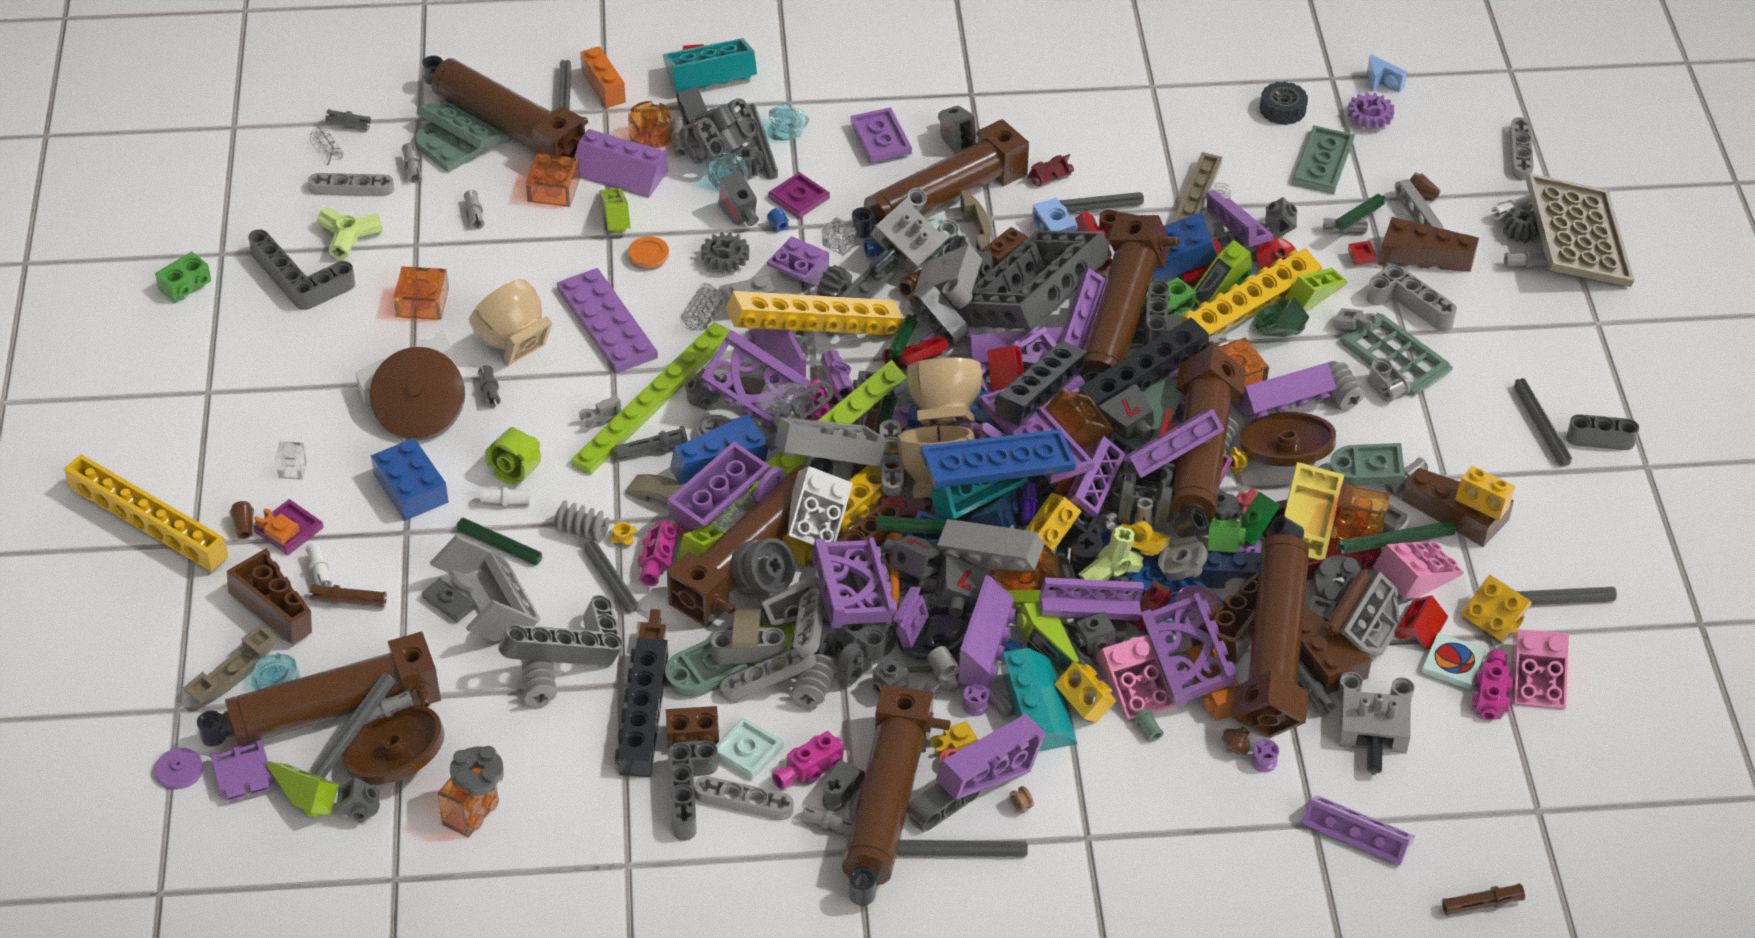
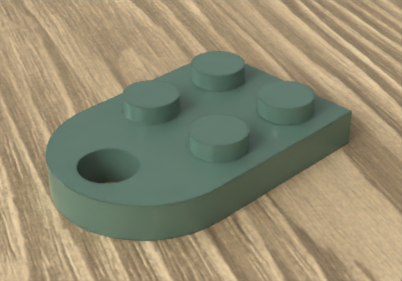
M433 122L422 126L416 133L418 149L448 173L482 153V148L479 149Z
M1385 443L1341 447L1331 456L1330 470L1344 474L1343 483L1349 485L1405 483L1401 443ZM1339 464H1346L1347 466H1345V467H1340V466H1337V465H1339Z
M711 638L673 655L666 664L665 677L668 686L676 693L694 696L719 686L725 678L747 669L748 666L746 663L718 664L714 662L711 656ZM677 675H683L686 677L684 680L680 681L673 679Z

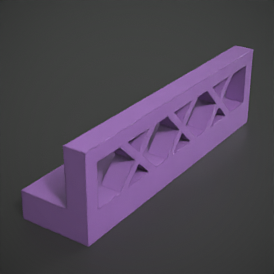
M1215 190L1206 192L1207 212L1219 222H1222L1227 229L1233 232L1248 247L1273 240V234L1233 200H1226Z
M1089 268L1083 270L1060 342L1063 340L1081 349H1084L1106 282L1104 277Z
M1207 409L1123 457L1126 463L1132 464L1138 477L1142 478L1223 432L1224 428L1214 409Z
M1105 436L1093 444L1087 452V455L1094 461V470L1076 475L1066 496V499L1076 507L1079 505L1092 517L1098 514L1122 463L1123 456H1125V453ZM1107 450L1116 457L1115 460H1110ZM1100 466H1105L1108 475H1103ZM1093 481H1098L1101 490H1096ZM1085 496H1091L1094 506L1084 499Z
M1045 578L1039 593L1041 616L1085 618L1105 612L1109 619L1139 621L1141 617L1139 600L1144 590L1143 582ZM1050 587H1060V589L1056 591L1049 590ZM1078 588L1085 589V590H1083V591H1081V592H1075V591H1074V590H1076V589H1078ZM1101 590H1110L1106 593H1099ZM1126 591H1135L1134 594H1123Z
M1319 795L1310 799L1301 824L1399 865L1402 864L1408 846L1413 843L1415 835Z

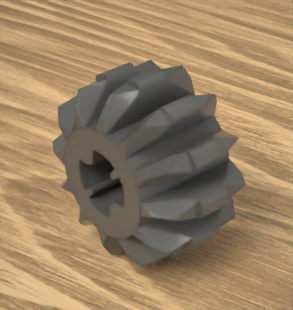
M750 144L737 147L728 153V170L732 173L740 170L743 176L749 179L751 175L758 176V173L763 168L762 151H759L757 146L751 147Z
M1519 206L1517 210L1511 208L1504 216L1503 232L1508 235V238H1514L1516 242L1522 240L1525 243L1527 240L1533 241L1538 236L1539 229L1534 211H1529L1528 207L1522 209Z
M829 266L827 271L823 272V276L817 285V295L840 297L852 285V275L841 266Z

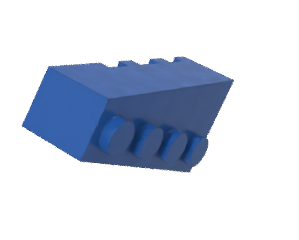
M746 414L674 447L670 470L681 485L692 479L733 442H736L765 463L769 448L765 442L766 438L749 414Z

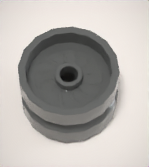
M776 538L752 540L739 545L731 561V574L735 584L741 591L749 595L779 593L787 589L793 581L796 571L792 550L785 542Z

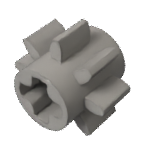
M791 330L803 354L808 353L809 346H814L812 331Z

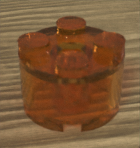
M644 101L631 108V112L628 114L629 138L632 142L653 148H659L671 143V111L666 105L662 103L655 105L652 101Z

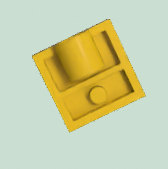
M1139 521L1133 525L1127 523L1120 525L1124 528H1130L1135 533L1132 547L1140 549L1142 554L1154 556L1169 545L1171 536L1152 531L1151 526L1145 521Z
M1489 574L1460 615L1503 643L1510 633H1514L1520 627L1524 620V613L1532 603L1529 599Z

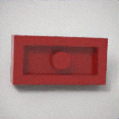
M935 336L903 350L898 359L899 362L910 365L927 357H937L942 354L943 350L948 349L949 346L946 339Z

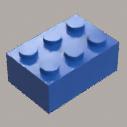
M1202 212L1164 226L1168 237H1178L1180 244L1179 246H1171L1165 268L1154 269L1152 277L1154 280L1164 281L1211 263L1216 259L1218 255Z
M415 438L371 455L375 478L405 521L449 503L446 482Z

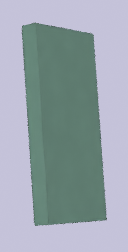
M447 100L421 105L417 108L416 113L479 149L508 142L509 135Z
M1313 125L1294 174L1292 185L1335 194L1355 135Z
M1161 378L1151 384L1147 390H1141L1153 410L1154 425L1152 428L1155 432L1148 440H1143L1139 435L1130 440L1122 438L1131 446L1129 453L1159 437L1167 409L1172 410L1169 422L1173 423L1184 397L1176 389L1177 380Z

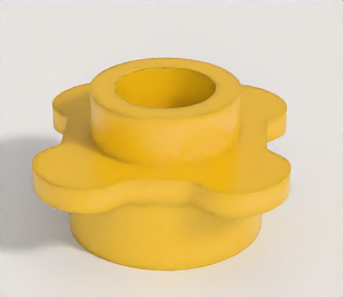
M1231 447L1229 449V457L1233 459L1229 468L1233 469L1236 475H1241L1242 469L1248 466V457L1243 450L1237 451L1236 447Z
M619 522L613 527V535L610 536V542L629 546L633 544V535L637 533V529L627 522Z

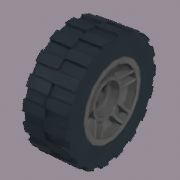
M1285 81L1271 83L1261 93L1260 112L1270 122L1284 125L1294 124L1305 117L1308 94L1306 95V91L1294 83Z

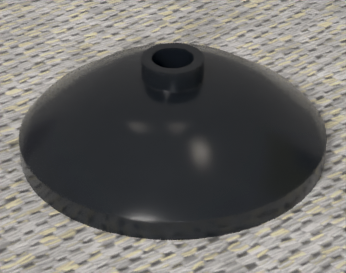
M949 607L927 610L929 616L912 648L902 647L900 638L897 636L898 646L905 656L919 661H928L929 653L940 646H945L953 654L962 646L970 619L964 612L961 617L951 616L948 612Z

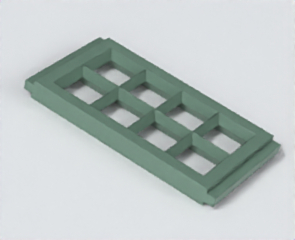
M1376 314L1377 323H1372V330H1364L1361 327H1357L1355 330H1351L1340 337V341L1343 342L1345 347L1370 365L1374 359L1378 358L1371 352L1381 346L1391 353L1385 359L1390 361L1396 357L1406 364V366L1398 370L1401 374L1411 368L1421 375L1415 381L1410 382V395H1417L1453 369L1447 360L1383 314ZM1382 326L1391 334L1384 339H1380L1372 331ZM1364 336H1368L1376 344L1366 349L1357 341ZM1396 336L1406 345L1395 350L1386 342ZM1411 347L1421 355L1410 361L1401 353ZM1424 358L1436 365L1428 372L1416 365Z

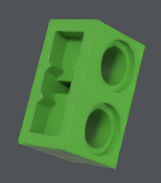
M192 251L155 273L158 289L174 303L212 281L208 264Z
M1178 277L1167 282L1169 285L1168 315H1184L1195 308L1196 291ZM1147 296L1144 302L1143 313H1146Z
M1212 519L1209 526L1208 551L1238 553L1240 546L1244 547L1246 528H1241L1242 521Z

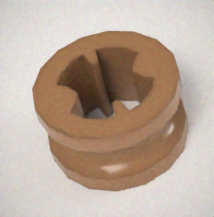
M1021 786L1018 788V791L1013 790L1010 792V800L1018 812L1022 813L1026 810V807L1030 809L1034 806L1032 795L1026 787Z

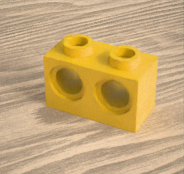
M1471 465L1461 478L1455 500L1499 521L1510 506L1516 486Z
M1051 493L1025 530L1036 532L1044 543L1043 548L1054 551L1081 513V510L1065 497Z
M1073 662L1054 685L1084 719L1097 723L1116 700L1110 694L1112 692L1111 688L1095 677L1097 672L1091 666Z

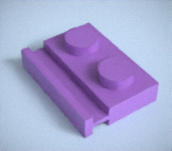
M910 587L893 619L894 622H898L896 634L904 648H912L929 616L923 596H919L920 587Z

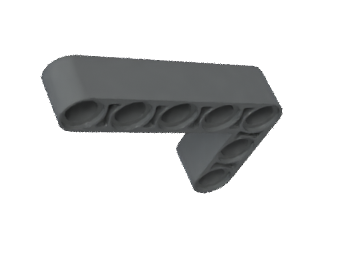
M257 229L248 235L253 258L299 309H311L355 287L354 270L350 262L340 261L306 276L267 231Z
M595 595L592 597L583 615L586 630L510 625L503 635L498 650L504 657L509 659L610 666L623 646V640L611 601L605 596Z

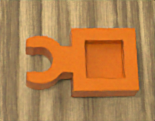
M267 508L263 510L266 518L254 517L256 526L264 529L266 536L281 545H284L300 531L297 523L281 513L274 517L272 511Z

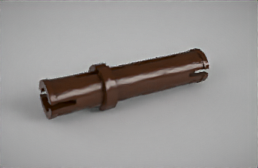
M312 584L310 587L312 595L309 598L312 601H329L334 605L349 603L385 608L387 599H385L387 597L386 591L340 588V585L329 587Z
M1521 883L1501 888L1493 886L1490 890L1443 898L1442 908L1446 916L1491 906L1499 908L1506 903L1524 901L1525 891Z

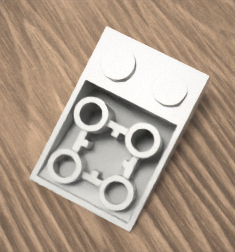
M809 466L798 471L792 492L787 536L813 546L815 539H825V542H836L853 483Z

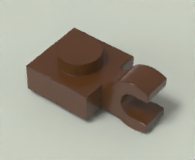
M650 610L649 623H641L638 638L665 640L666 625L661 624V610Z

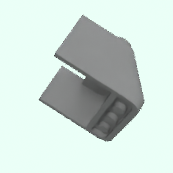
M455 535L430 561L431 566L443 570L450 575V582L455 588L468 591L477 605L480 613L466 626L467 631L481 636L486 641L496 642L503 638L506 629L510 625L535 626L540 621V616L510 564L500 554Z

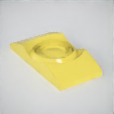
M1297 462L1284 516L1304 528L1302 540L1309 547L1308 560H1322L1326 558L1344 474Z

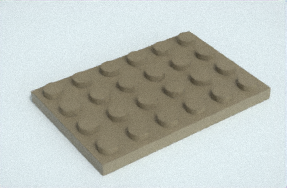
M1529 173L1525 180L1549 270L1631 287L1635 280L1609 191Z

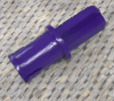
M1032 482L1023 484L1022 499L1019 502V506L1022 509L1021 522L1024 525H1029L1039 507L1037 500L1038 487Z

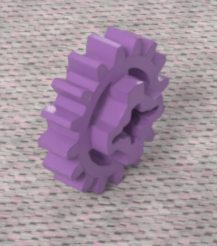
M1365 92V96L1357 94V98L1352 97L1351 102L1348 104V117H1351L1352 123L1358 122V127L1363 125L1365 129H1368L1370 126L1374 130H1377V126L1385 128V124L1390 125L1391 120H1393L1394 105L1390 104V99L1384 100V95L1377 96L1375 92L1373 95Z

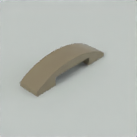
M964 190L961 191L960 209L965 222L974 221L979 234L976 235V248L982 251L990 243V222L982 205L976 198Z
M639 474L625 490V494L646 502L651 497L668 504L667 500L685 484L680 485L677 480L664 476Z
M761 608L735 609L732 648H758L759 627L762 622Z
M262 624L257 625L241 639L242 647L208 675L201 672L183 687L184 691L200 704L225 694L243 681L264 660L278 640L277 636Z

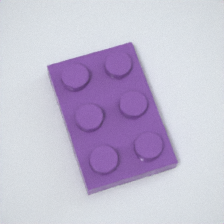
M891 107L850 116V123L871 163L912 154V147Z

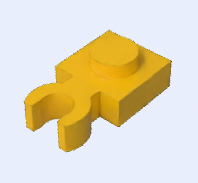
M964 721L951 726L949 730H943V736L935 735L929 739V746H941L935 750L936 757H940L943 751L947 749L962 750L978 741V738L968 722Z

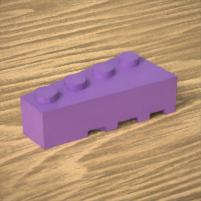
M1024 714L945 758L940 763V769L935 780L957 800L1029 773L1032 770L1046 733L1027 714Z

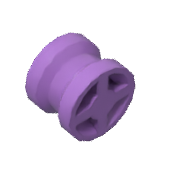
M981 684L968 685L963 693V709L971 716H981L988 710V689Z
M1268 739L1256 742L1253 747L1251 761L1253 767L1260 772L1273 771L1277 766L1279 756L1278 745Z

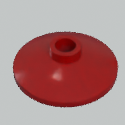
M1273 237L1272 241L1258 246L1256 250L1257 264L1260 269L1264 267L1269 269L1278 259L1285 260L1286 256L1296 250V248L1285 239Z

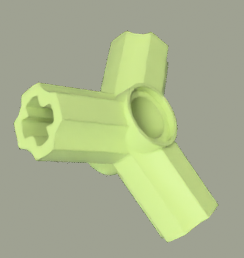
M325 207L320 210V214L317 217L319 225L334 233L329 247V254L338 260H343L349 256L353 244L359 240V237L383 231L378 213L355 218L351 215L343 216L335 210Z
M1122 526L1115 528L1109 545L1102 549L1097 560L1079 573L1080 578L1107 581L1113 575L1118 577L1125 572H1139L1143 567V556L1137 551H1130L1135 533L1130 528Z

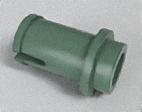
M1143 708L1135 714V723L1141 726L1150 742L1157 741L1163 736L1164 732L1153 718L1154 713L1147 708Z

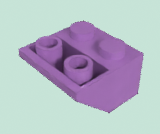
M791 236L767 261V265L801 281L818 285L823 272H826L829 267V252Z

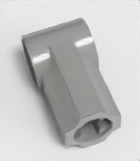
M945 646L935 648L929 653L927 660L932 666L937 680L942 683L941 689L952 692L959 688L960 667Z

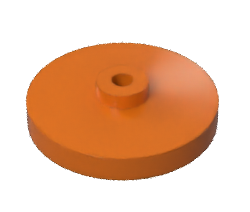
M653 236L641 237L630 244L628 249L629 259L639 267H657L668 259L669 247L660 238Z

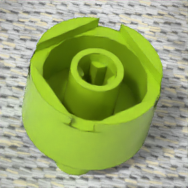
M510 427L486 449V464L488 467L490 465L495 470L493 474L502 482L511 485L521 482L541 462L540 442L537 438L529 436L515 427Z

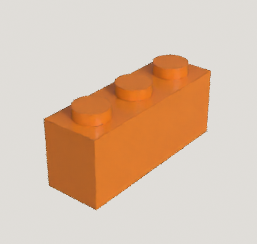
M598 46L581 51L582 73L604 106L609 108L626 103L625 83L601 47Z
M1204 644L1187 648L1185 658L1195 664ZM1214 647L1211 657H1217ZM1183 664V666H1185L1188 671L1190 668L1187 665ZM1213 665L1210 670L1214 674H1207L1204 670L1201 672L1204 677L1211 679L1219 676L1221 669L1219 666ZM1233 677L1235 686L1239 685L1236 678ZM1196 678L1193 681V685L1200 683V681ZM1228 686L1202 696L1206 711L1211 712L1215 721L1232 716L1235 686Z

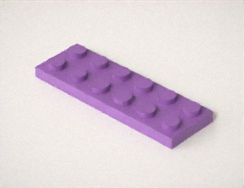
M598 268L557 282L558 291L616 374L658 358V351Z
M1005 389L979 397V404L1007 435L1062 430L1075 459L1076 468L1075 471L1045 474L1044 476L1050 483L1094 470V461L1043 406L1022 425L1017 426L994 415L996 408L994 405L995 397Z

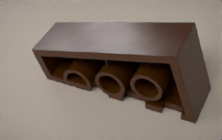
M1391 217L1381 246L1378 265H1386L1387 262L1397 263V266L1407 267V264H1418L1420 268L1429 269L1432 266H1440L1441 270L1471 272L1479 237Z
M1418 468L1405 481L1402 496L1403 502L1440 523L1453 521L1457 526L1456 532L1482 547L1509 521L1514 500H1511L1508 510L1498 521L1455 500L1460 481Z
M267 548L227 570L228 593L288 642L294 644L312 633L311 610L299 593L293 590L287 576H283L279 565L271 559Z
M1259 571L1243 583L1237 593L1232 596L1228 595L1223 600L1221 606L1216 610L1211 609V614H1208L1210 621L1215 620L1220 632V634L1216 635L1218 641L1223 640L1227 648L1228 655L1225 656L1226 660L1236 664L1252 643ZM1203 625L1200 629L1207 633L1205 625ZM1191 637L1192 647L1203 644L1201 641Z
M1304 604L1300 659L1317 682L1319 681L1324 686L1325 693L1328 695L1338 691L1340 678L1347 672L1357 673L1363 680L1368 679L1372 659L1362 650L1355 647L1341 633L1333 637L1328 636V633L1324 630L1327 622Z

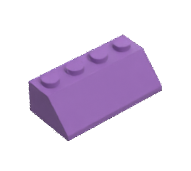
M588 129L578 143L570 174L610 187H621L624 191L650 198L668 172L667 151Z
M1062 327L1046 328L1056 344H1059L1063 334ZM1032 330L965 336L968 357L980 362L981 365L987 366L989 364L987 350L1010 346L1017 340L1023 342L1026 340L1025 336ZM1036 343L1032 346L1034 352H1039L1041 348L1042 355L1045 356L1047 354L1043 344Z
M748 328V331L745 332L748 341L806 378V358L791 330ZM761 366L764 373L766 368ZM772 375L769 378L770 381L775 383L779 381L776 375ZM792 386L788 391H786L787 395H794L797 391V388Z
M1327 362L1245 386L1243 395H1241L1243 402L1240 405H1236L1232 401L1231 403L1245 418L1254 416L1255 419H1259L1269 415L1268 411L1274 409L1276 413L1288 410V405L1296 404V407L1310 403L1309 399L1315 397L1317 401L1330 397L1329 393L1336 390L1337 387Z
M733 442L667 500L669 518L686 530L704 528L770 469V465L736 442Z
M985 576L960 649L958 683L966 685L981 684L987 689L991 680H996L999 667L996 664L997 661H1002V655L1005 650L1003 642L1008 643L1011 633L1009 624H1014L1017 615V609L1013 608L1014 598L991 576Z

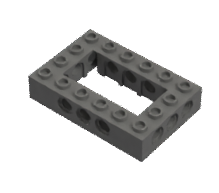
M1035 231L973 286L971 301L965 307L957 308L960 316L968 326H975L977 328H1015L1024 330L1035 328L1037 323L1043 317L1048 316L1055 306L1065 300L1064 298L1071 292L1077 290L1083 270L1089 268L1095 271L1103 266L1105 261L1112 256L1104 233L1088 231Z

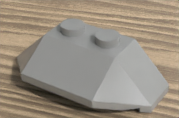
M1381 572L1371 579L1339 632L1359 650L1379 657L1383 655L1395 634L1394 631L1400 623L1399 606L1396 599L1398 590Z

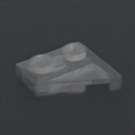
M766 383L754 406L774 415L778 410L815 385V383ZM801 399L797 402L796 406L799 412H805L809 404L808 401ZM791 406L788 407V409L791 410L789 414H787L786 416L779 414V416L782 418H791L795 416V419H799V417L796 416L792 411Z

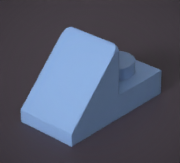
M1372 54L1369 56L1367 76L1372 91L1381 84H1384L1401 92L1405 87L1407 71Z

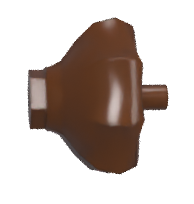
M1241 726L1238 729L1227 728L1223 731L1221 740L1225 743L1228 751L1246 755L1249 751L1250 741L1248 735L1250 732L1247 728Z

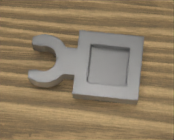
M1341 308L1333 319L1334 328L1355 330L1357 327H1361L1364 330H1372V323H1377L1376 314H1363V310Z

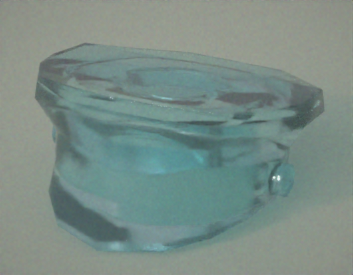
M788 104L773 107L768 113L770 121L767 129L768 137L779 141L795 139L803 133V129L809 123V117L802 109Z
M726 152L716 156L709 163L708 178L715 188L719 190L720 178L739 170L747 180L749 174L748 167L740 156Z
M280 653L262 658L254 667L250 685L256 691L300 678L295 659Z

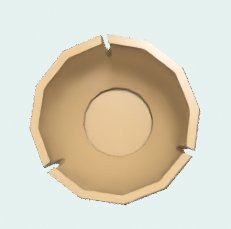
M516 279L504 284L489 294L476 306V309L473 310L469 317V323L473 332L487 346L504 350L503 360L508 366L546 345L552 322L547 316L542 319V304L534 287L522 279Z
M954 357L922 360L908 365L907 386L910 398L920 409L917 411L918 421L925 426L937 425V428H940V425L958 426L960 422H966L967 424L975 422V415L970 411V408L981 391L983 376L981 363L973 359Z
M937 425L910 429L898 436L897 449L901 464L915 480L913 498L931 497L930 493L933 488L932 481L920 454L921 446L974 440V433L970 428L957 425H940L941 442H938Z

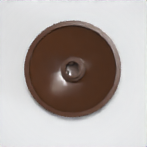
M411 347L392 354L378 367L370 385V404L377 420L393 435L407 440L412 438L426 440L442 434L457 420L465 401V385L457 366L446 355L427 347Z
M1279 412L1254 419L1245 425L1240 433V446L1247 457L1262 464L1282 467L1296 466L1297 462L1310 464L1325 458L1334 450L1336 446V430L1330 422L1316 415L1302 412Z
M415 704L412 707L393 713L389 718L385 716L364 724L342 754L343 764L352 778L356 777L369 785L388 784L402 780L422 769L436 756L444 741L445 732L443 724L435 711L426 706Z

